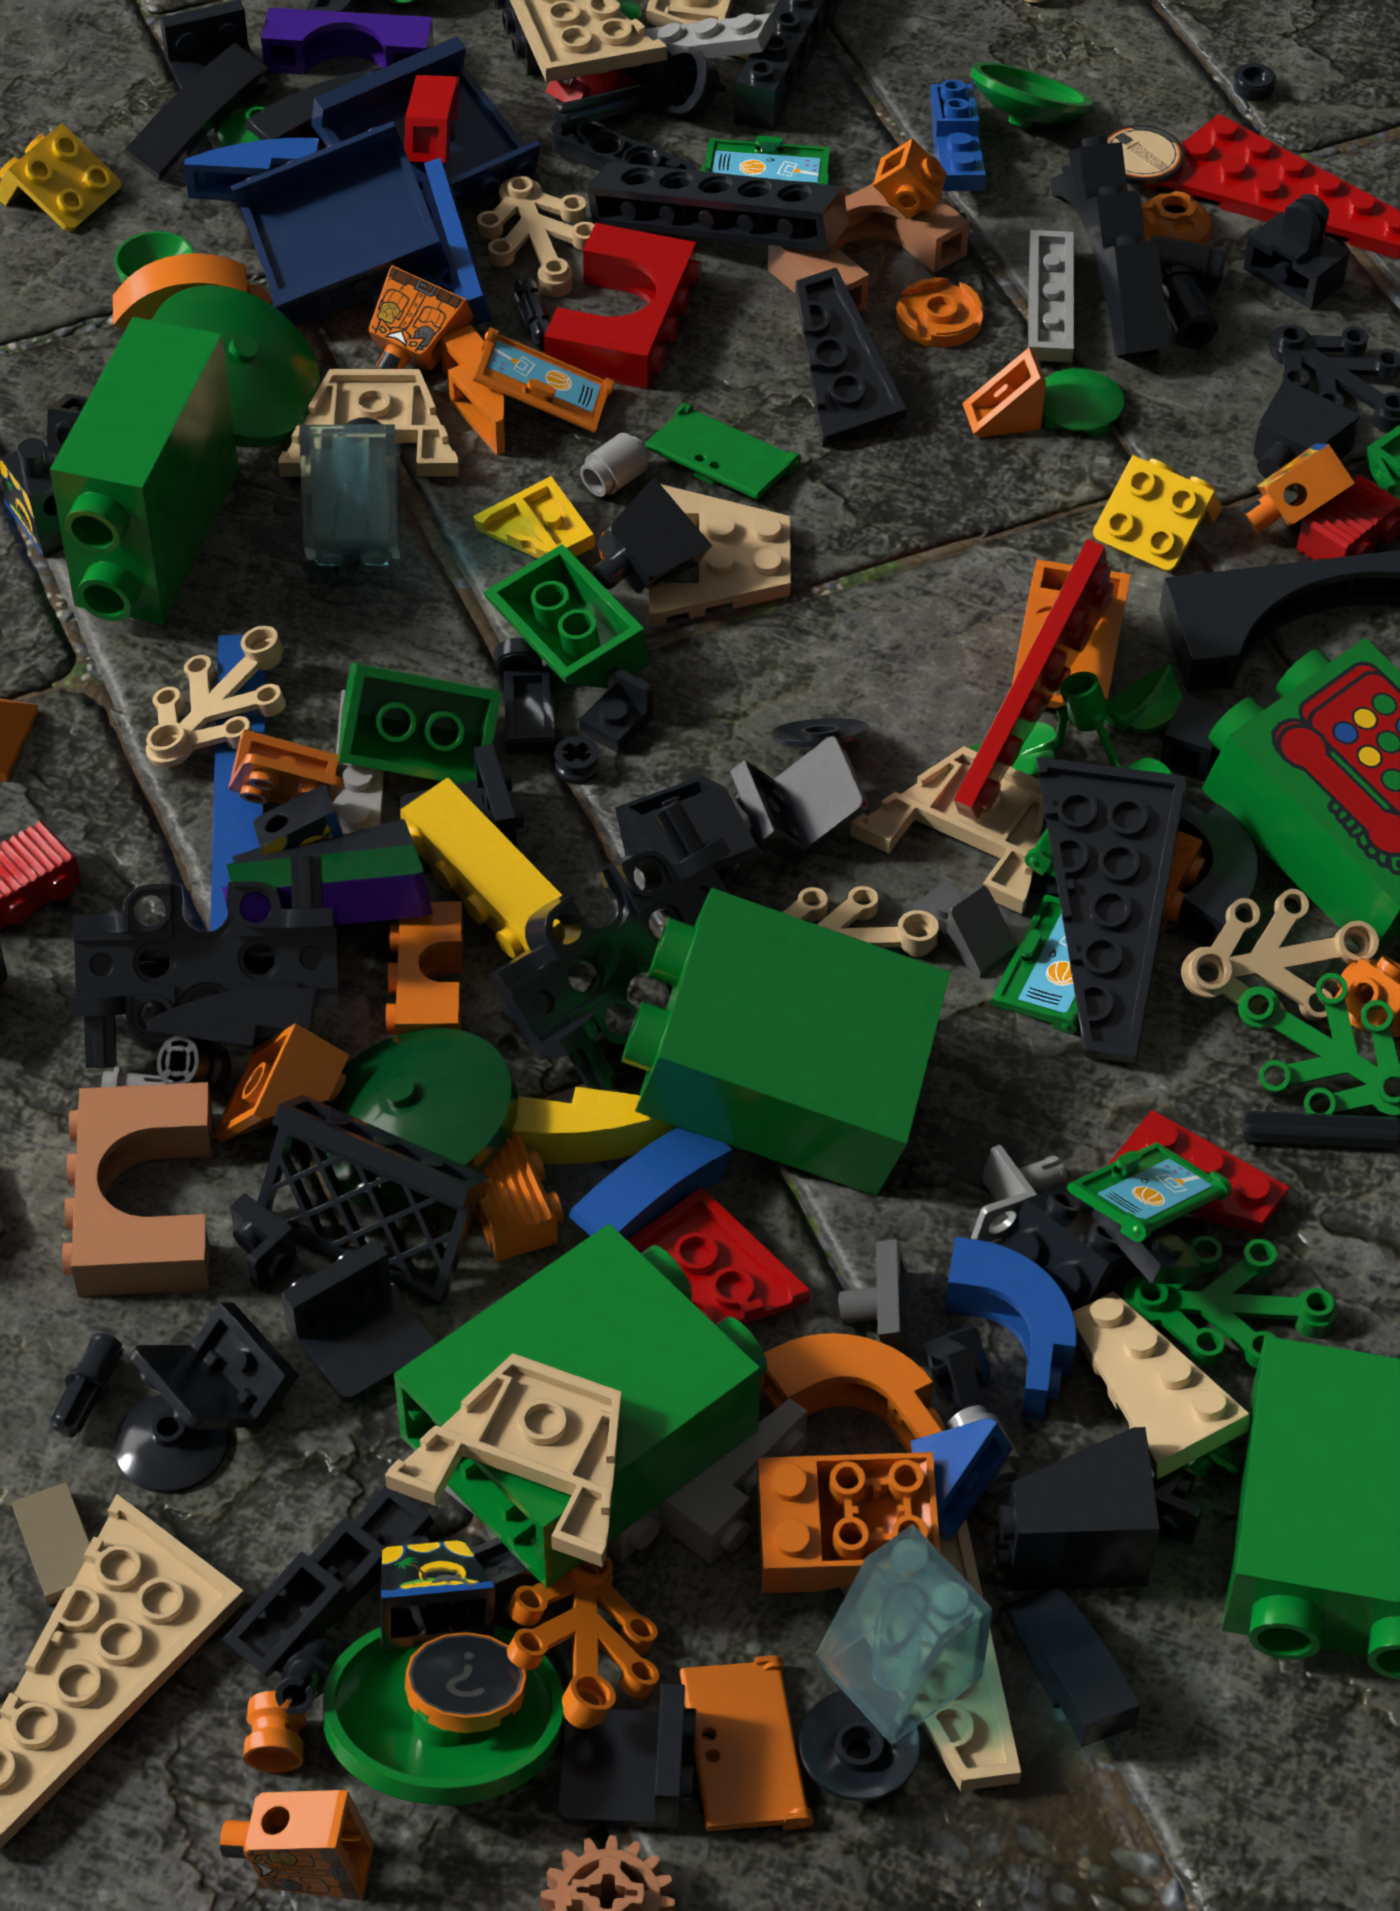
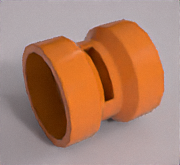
M265 1691L255 1694L248 1702L246 1720L252 1728V1733L245 1739L243 1760L251 1768L262 1772L284 1773L296 1770L302 1766L304 1760L305 1743L299 1736V1733L306 1725L307 1711L298 1715L288 1714L284 1710L290 1701L286 1699L279 1707L275 1697L276 1691Z

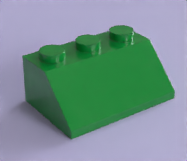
M563 544L484 591L485 598L566 684L608 689V672L614 666L630 674H637L651 665L644 628Z
M351 661L342 707L338 762L443 781L448 777L455 784L475 781L474 747L493 743L502 692L494 688Z

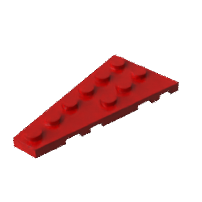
M1089 539L1085 541L953 799L958 814L977 821L984 809L989 811L992 808L1001 788V780L1009 767L1013 766L1017 760L1022 746L1054 694L1058 696L1061 694L1059 689L1061 682L1070 675L1072 664L1079 653L1085 649L1091 633L1114 597V583L1111 582V566L1108 565L1104 545Z

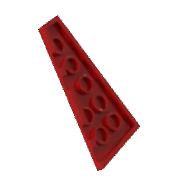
M1218 114L1181 143L1184 149V162L1177 175L1162 183L1141 185L1143 188L1156 191L1158 185L1175 189L1190 195V198L1193 200L1196 196L1218 201V206L1221 210L1268 222L1280 212L1285 213L1286 207L1303 194H1312L1318 196L1329 208L1326 232L1346 237L1350 246L1400 259V211L1221 114Z
M702 1187L627 1239L640 1253L651 1246H658L669 1253L679 1264L690 1283L692 1290L691 1302L714 1324H717L725 1317H732L745 1325L810 1302V1289Z

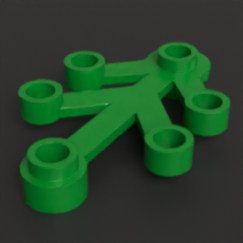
M1337 973L1324 974L1316 984L1317 998L1325 1005L1332 1039L1283 1010L1277 995L1269 988L1262 986L1252 987L1242 994L1238 1002V1012L1241 1021L1246 1027L1254 1031H1265L1273 1028L1319 1056L1318 1058L1287 1065L1279 1060L1266 1062L1259 1071L1260 1084L1266 1092L1281 1094L1289 1086L1348 1074L1365 1085L1332 1093L1325 1088L1312 1089L1304 1099L1305 1112L1319 1114L1311 1110L1310 1104L1314 1098L1323 1096L1330 1101L1331 1105L1328 1111L1321 1114L1334 1115L1374 1106L1382 1114L1400 1116V1096L1390 1097L1384 1092V1086L1387 1082L1391 1080L1400 1081V1064L1391 1032L1393 1011L1386 1002L1381 1000L1370 1001L1361 1011L1362 1025L1365 1030L1372 1033L1378 1065L1376 1066L1358 1055L1345 1002L1348 996V986L1346 980ZM1329 982H1336L1342 987V992L1336 998H1327L1322 993L1323 986ZM1262 998L1269 1003V1008L1264 1014L1256 1015L1249 1010V1005L1254 999ZM1374 1009H1380L1388 1017L1384 1024L1375 1026L1368 1022V1013ZM1272 1069H1279L1285 1073V1080L1278 1086H1272L1265 1081L1266 1074Z
M1196 1237L1192 1240L1196 1253L1206 1251L1213 1256L1211 1258H1202L1197 1254L1201 1265L1196 1275L1197 1277L1200 1273H1211L1219 1267L1222 1246L1213 1237ZM1255 1239L1247 1243L1242 1260L1201 1292L1182 1290L1187 1284H1151L1144 1275H1141L1128 1282L1122 1297L1130 1307L1154 1328L1163 1326L1189 1350L1192 1360L1202 1366H1213L1221 1360L1225 1345L1223 1334L1245 1354L1248 1364L1257 1369L1260 1353L1256 1352L1254 1348L1263 1345L1265 1336H1276L1267 1331H1253L1239 1317L1291 1320L1292 1325L1301 1335L1308 1338H1322L1332 1332L1338 1315V1305L1329 1292L1321 1288L1308 1289L1300 1293L1298 1297L1237 1294L1255 1278L1267 1276L1274 1270L1277 1250L1271 1242L1264 1239ZM1259 1254L1263 1255L1268 1260L1260 1262L1256 1261L1251 1256ZM1143 1296H1152L1158 1300L1150 1301ZM1309 1306L1319 1307L1323 1311L1312 1310ZM1182 1313L1200 1314L1217 1330L1213 1328L1198 1329ZM1209 1343L1215 1347V1350L1205 1351L1198 1344Z

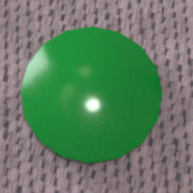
M1069 368L1054 372L1045 378L1046 387L1041 424L1046 428L1058 429L1062 427L1071 431H1085L1093 437H1101L1109 433L1111 423L1118 419L1124 409L1123 392L1115 381L1103 373L1090 369Z

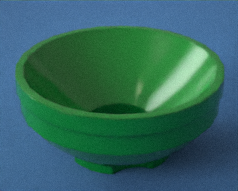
M152 231L138 234L123 242L115 253L114 264L118 278L123 284L129 276L147 264L174 255L194 253L190 243L179 235L170 232Z

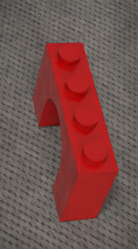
M595 223L583 249L584 284L631 293L641 297L649 304L635 313L612 317L557 307L544 335L545 354L604 380L607 377L614 380L616 384L648 390L654 373L660 374L663 370L666 345L673 344L675 341L679 315L685 316L690 301V288L697 287L701 278L702 262L696 261V242Z

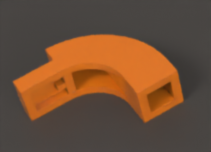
M180 254L147 264L124 281L113 294V325L126 330L132 317L152 320L159 307L169 297L179 291L196 286L216 285L230 287L252 294L272 306L273 301L270 293L264 288L247 282L245 264L212 254Z
M830 1333L794 1339L764 1352L768 1368L767 1372L760 1377V1390L774 1410L789 1398L806 1409L807 1416L822 1409L837 1406L863 1409L883 1420L893 1431L907 1453H913L911 1440L945 1431V1426L939 1414L930 1407L933 1381L913 1360L891 1346L862 1336Z

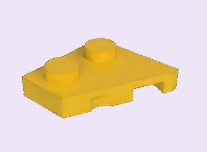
M552 476L473 516L480 533L537 559L561 544L575 557L597 546L593 532Z

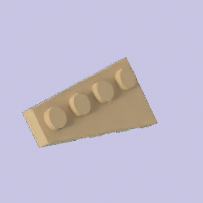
M1114 1291L1072 1312L1076 1327V1342L1095 1374L1101 1375L1107 1385L1108 1396L1116 1410L1121 1409L1129 1423V1429L1133 1427H1146L1151 1469L1157 1479L1250 1431V1414Z

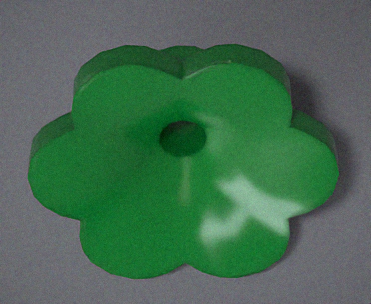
M1225 1443L1191 1461L1189 1468L1201 1478L1215 1464L1223 1466L1234 1475H1238L1242 1471L1241 1466L1243 1462Z

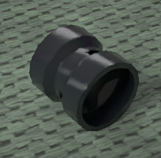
M177 1035L168 1039L159 1050L157 1071L161 1080L166 1084L208 1082L209 1091L212 1093L218 1091L227 1082L231 1072V1057L228 1050L221 1043Z

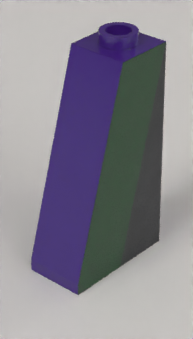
M405 819L226 865L230 882L261 881L270 883L282 894L285 909H292L290 856L322 855L323 908L337 907L338 925L424 917L433 914L424 870ZM224 886V887H221V888H222L223 896H224L225 903H226V907H227V911H228V909H229L228 903H227V887H228V886ZM254 892L245 899L243 909L248 919L259 923L268 917L271 905L269 899L264 894Z

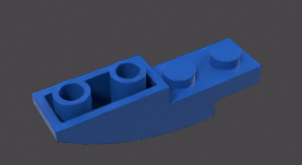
M946 80L941 84H931L930 99L934 157L947 172L942 191H985L986 173L979 142V116L972 84H965L959 80Z

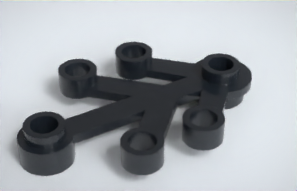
M1297 325L1281 326L1271 332L1268 346L1274 360L1284 366L1282 382L1286 379L1308 390L1310 375L1306 370L1302 369V362L1315 369L1318 395L1343 406L1344 398L1336 391L1337 384L1374 409L1372 423L1379 431L1389 433L1400 425V393L1389 392L1383 394L1356 376L1377 375L1384 379L1396 378L1400 374L1399 352L1392 349H1384L1376 354V358L1327 357L1321 353L1343 352L1349 356L1363 355L1367 349L1369 335L1364 329L1359 327L1346 328L1342 336L1310 335L1305 329Z

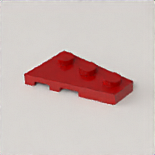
M1153 1110L1148 1113L1107 1164L1115 1162L1117 1157L1129 1151H1139L1153 1143H1159L1209 1175L1214 1170L1227 1178L1232 1185V1193L1229 1197L1219 1201L1214 1200L1194 1210L1195 1218L1258 1235L1285 1202L1289 1186Z

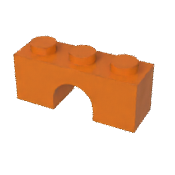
M462 901L431 902L432 915L400 919L399 923H390V953H398V963H388V993L396 994V1003L386 1004L387 1035L397 1036L411 1031L430 1028L461 1030L460 983L437 982L431 980V978L440 974L463 973L464 927Z

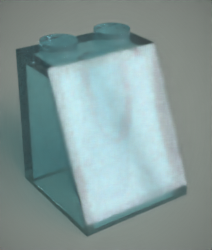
M395 424L299 425L303 548L307 559H315V564L321 566H338L343 564V559H362V563L365 565L382 566L389 564L390 559H401V449Z
M912 1524L866 1557L815 1654V1660L892 1745L983 1677L992 1608Z

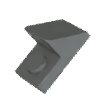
M946 880L911 905L910 911H926L937 919L939 923L938 943L979 978L1013 955L1017 949V944L989 889L985 885L966 896Z

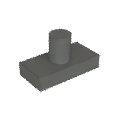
M897 1239L876 1241L877 1287L840 1291L838 1295L840 1316L843 1324L877 1320L878 1336L881 1343L891 1346L911 1359L908 1266Z

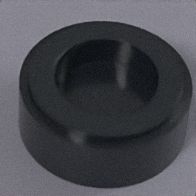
M1249 63L1242 65L1235 71L1233 90L1239 97L1245 100L1262 101L1268 99L1274 93L1276 75L1272 69L1263 64Z
M524 638L507 639L499 643L495 648V670L503 677V671L541 670L543 667V659Z

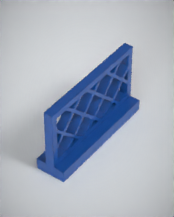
M437 158L424 163L426 173L417 175L416 179L420 189L425 192L424 200L428 210L431 212V218L450 266L443 269L438 279L428 275L421 277V279L465 298L476 325L493 320L454 192L442 160ZM450 278H451V281H452V284H453V285L448 284ZM380 294L374 296V300H375L376 306H377V303H378Z

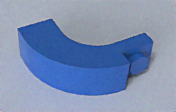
M955 1237L945 1312L986 1318L999 1323L1015 1335L1021 1343L1027 1359L1021 1418L1044 1421L1047 1399L1058 1401L1061 1375L1071 1377L1076 1350V1327L1070 1305L1052 1277L1024 1255L995 1243Z

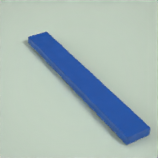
M244 634L218 635L217 684L245 657L241 647V639ZM259 669L233 696L256 691L259 687L267 684V670ZM257 709L216 720V726L224 724L232 717L244 716L249 720L254 732L266 735V717L262 716ZM227 742L215 744L210 931L216 930L223 925L228 915L221 888L228 886V882H230L226 865L234 863L232 856L260 847L253 822L258 816L265 813V804L245 801L240 797V793L228 790L237 749L230 748Z

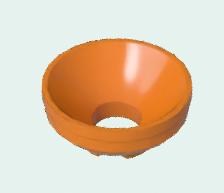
M1174 191L1170 194H1159L1141 205L1145 241H1151L1152 234L1208 244L1211 236L1210 216L1198 202L1190 198V195L1180 191ZM1166 208H1168V209H1178V210H1183V211H1185V212H1182V213H1170V212L1166 211L1165 209H1166Z

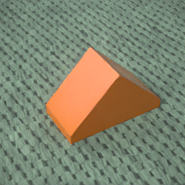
M1029 347L962 403L972 432L977 437L1041 429L1046 380L1035 352Z

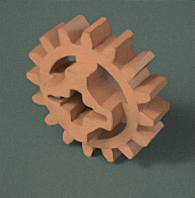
M610 1835L606 1842V1848L597 1850L594 1842L588 1838L584 1839V1854L577 1857L568 1849L562 1852L564 1871L556 1868L548 1869L547 1886L550 1889L541 1891V1909L544 1911H675V1899L668 1897L672 1894V1878L670 1875L658 1876L660 1873V1858L657 1855L648 1857L644 1861L640 1859L641 1844L637 1841H634L626 1851L618 1850L616 1836ZM626 1875L630 1876L638 1883H633ZM603 1901H614L612 1908H602Z

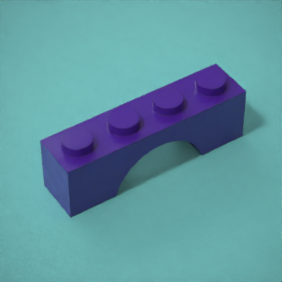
M268 8L261 36L263 64L268 67L267 72L306 74L313 66L326 59L353 56L367 59L380 68L387 67L434 46L432 17Z

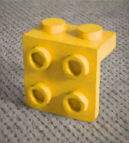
M63 123L46 137L42 133L38 135L24 151L26 154L19 160L16 157L11 158L0 170V178L2 179L0 181V202L6 206L24 191L67 232L74 231L115 195L121 187L120 179Z
M1132 455L1093 529V535L1099 543L1169 573L1178 567L1202 519L1215 523L1223 507L1215 493V488L1208 482L1197 477L1184 478L1175 474L1174 469L1161 461L1150 459L1148 462Z

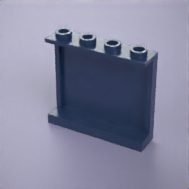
M458 36L314 98L311 126L327 147L392 121L396 126L403 146H405V116L416 75L459 77L458 121L451 120L450 163H443L458 208L480 196L487 197L500 188L502 183L512 177H529L536 171L541 146L538 140L525 145L464 66L466 47ZM410 162L415 176L426 173L424 165L426 162ZM421 190L423 197L425 198V192L424 190Z
M393 121L382 126L373 127L367 132L342 142L333 143L322 150L299 159L291 160L285 165L260 175L251 176L245 181L231 186L241 206L268 281L274 307L283 313L296 327L381 294L392 265L419 278L450 266Z

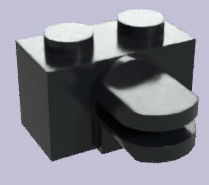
M1303 194L1286 207L1285 213H1278L1248 236L1243 269L1312 310L1344 285L1350 251L1325 237L1329 208L1318 196Z

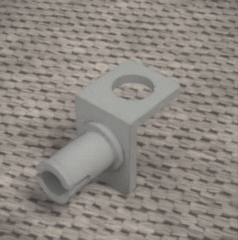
M1001 1145L992 1147L982 1175V1181L997 1202L986 1205L980 1210L971 1239L991 1242L1007 1236L1026 1198L1067 1184V1173L1063 1163L1051 1168V1166L1058 1164L1060 1159L1053 1155L1045 1158V1160L1018 1168ZM1006 1213L1008 1218L1004 1222L989 1228L995 1218Z

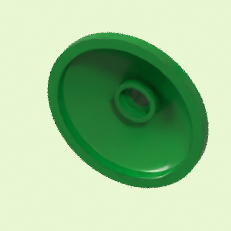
M976 62L973 64L970 72L974 84L989 103L1009 114L1008 121L1023 128H1032L1033 123L1059 124L1080 118L1090 112L1093 103L1089 96L1072 86L1022 68L993 62Z

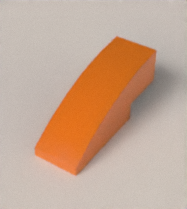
M468 325L440 337L442 371L449 378L450 404L498 456L505 453L504 395L473 381L483 354L481 349L484 340L472 325Z

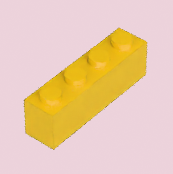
M448 777L400 809L401 819L406 821L418 857L421 856L431 866L432 873L440 886L447 891L453 889L463 900L464 907L470 917L480 925L485 923L496 934V940L507 956L514 959L530 949L525 938V926L529 917L536 910L562 896V894ZM555 919L553 933L555 938L562 943L565 938V929L562 923Z

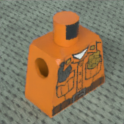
M392 265L369 325V334L375 345L384 350L375 369H405L408 363H412L424 370H432L441 360L440 337L466 327L473 318L466 299Z
M348 1790L262 1792L255 1798L250 1821L226 1820L220 1834L221 1855L224 1858L249 1859L264 1886L275 1890L351 1900H363L375 1843Z

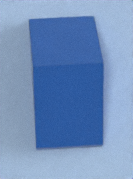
M989 1418L910 1441L913 1453L933 1452L939 1535L949 1542L1013 1449L998 1423Z

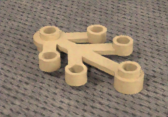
M515 176L506 180L499 188L501 203L494 211H484L477 217L479 236L485 239H494L488 245L490 263L498 267L512 264L515 260L516 252L530 238L541 264V267L538 269L539 291L543 295L552 298L563 297L569 294L573 288L572 269L564 259L557 257L549 236L572 243L579 250L584 249L595 225L591 222H581L586 217L585 199L579 195H567L562 199L541 192V186L538 182L526 176ZM537 208L561 215L565 222L577 224L571 226L539 214ZM513 215H520L521 220L505 238H498L503 234V225Z
M258 626L244 634L241 639V647L245 657L212 691L210 690V683L214 681L217 673L210 657L196 655L185 663L184 672L190 685L191 712L180 723L178 716L185 710L186 704L179 689L169 686L158 690L154 694L152 701L158 713L159 725L155 726L148 733L146 739V754L152 764L158 767L177 766L183 763L193 750L227 742L230 748L237 749L243 730L253 731L249 720L244 716H235L228 719L222 725L201 729L207 722L256 709L265 717L275 716L283 711L286 706V700L280 687L276 684H265L256 691L233 696L259 669L268 670L280 663L283 645L277 631L273 627Z
M867 886L853 888L848 894V899L828 916H826L828 896L823 890L815 887L803 889L798 895V900L782 912L810 922L823 919L817 925L882 948L901 947L906 954L913 957L927 955L935 948L938 942L939 923L932 914L922 910H913L902 915L898 921V927L846 928L856 919L868 920L877 914L878 894L874 889ZM864 901V902H867V903H869V904L861 905V904H858L857 902ZM808 903H816V904H818V905H817V906H809V905H807V904H808Z
M1288 889L1276 899L1274 904L1275 914L1251 953L1230 957L1243 932L1250 930L1260 919L1258 905L1249 898H1240L1227 909V922L1211 947L1197 948L1185 958L1182 964L1181 975L1185 986L1194 995L1206 999L1223 995L1236 1005H1238L1242 994L1250 989L1237 978L1255 975L1297 1002L1301 1014L1306 1019L1320 1021L1327 1016L1325 1005L1323 1012H1315L1309 1005V998L1311 996L1317 997L1316 988L1292 974L1286 968L1338 958L1348 965L1352 962H1358L1361 957L1370 959L1378 949L1379 938L1375 929L1368 923L1352 921L1343 926L1333 938L1279 948L1294 922L1301 919L1309 909L1308 898L1302 891ZM1285 898H1292L1298 903L1299 912L1297 914L1286 910L1284 906ZM1237 907H1243L1248 910L1251 916L1250 922L1243 923L1237 919L1235 915ZM1346 938H1353L1359 943L1360 951L1358 954L1347 950L1345 946ZM1200 966H1208L1212 969L1214 973L1213 981H1204L1199 976L1198 970ZM1324 988L1322 989L1325 997L1333 998L1329 991ZM1262 998L1254 999L1249 1005V1010L1253 1014L1261 1015V1006H1269V1003ZM1280 1002L1281 1008L1285 1010L1283 1004Z

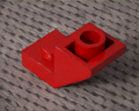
M626 67L610 70L606 73L578 76L576 79L572 77L569 78L567 83L558 80L551 81L545 92L562 102H568L630 86L638 82L624 75L627 70Z
M416 75L405 116L404 148L410 162H429L441 158L442 163H450L451 120L458 121L459 77Z

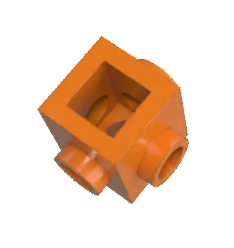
M912 138L880 159L873 186L883 195L885 201L891 207L896 208L908 220L921 211L929 212L937 206L943 196L942 189L947 172L935 157L930 156Z
M1382 956L1380 960L1361 957L1358 962H1352L1341 974L1348 986V996L1345 1002L1350 1023L1359 1030L1370 1033L1362 1025L1361 1011L1368 1002L1381 1000L1386 1002L1393 1011L1391 1032L1393 1037H1399L1400 964L1386 956ZM1338 983L1337 987H1339L1340 990L1334 998L1338 997L1342 992V987ZM1374 1009L1368 1013L1367 1020L1370 1024L1379 1026L1386 1022L1388 1016L1383 1010Z

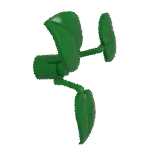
M1167 663L1117 693L1109 701L1104 697L1098 677L1094 673L1082 671L1067 676L1059 687L1064 706H1059L1056 709L1059 718L1057 732L1050 725L1037 722L1022 746L1017 760L1011 767L1035 778L1039 777L1036 756L1056 759L1054 751L1064 746L1067 722L1069 721L1080 731L1096 730L1111 766L1123 768L1103 723L1111 727H1117L1120 732L1131 728L1133 731L1143 734L1167 727L1183 698L1171 665ZM982 743L969 746V749L978 752ZM1152 758L1138 759L1126 767L1127 769L1172 774L1165 764Z

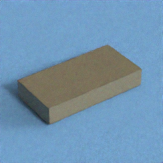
M67 1482L11 1501L48 1606L59 1602L66 1587L72 1586L85 1562L84 1553L89 1546V1541Z

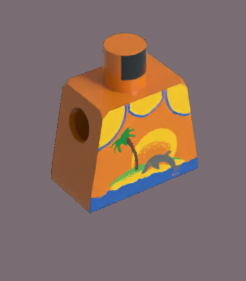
M1316 443L1261 482L1257 487L1263 497L1242 510V512L1257 533L1278 519L1282 524L1291 526L1352 486L1355 482L1329 444ZM1293 484L1297 490V497L1288 504L1284 499V491Z

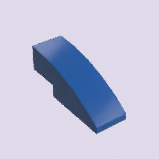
M319 138L259 140L234 144L186 158L184 168L188 198L238 201L232 190V185L245 181L251 176L260 175L285 165L291 160L319 151Z
M677 1127L647 1145L609 1174L571 1209L569 1218L590 1236L610 1223L627 1240L699 1188L706 1189L721 1182L732 1149L724 1142Z

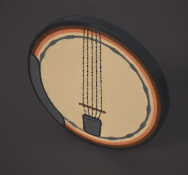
M1131 125L1116 129L1107 135L1108 143L1122 142L1127 183L1136 185L1162 183L1177 175L1183 166L1184 149L1181 143L1172 134L1162 129L1146 125Z

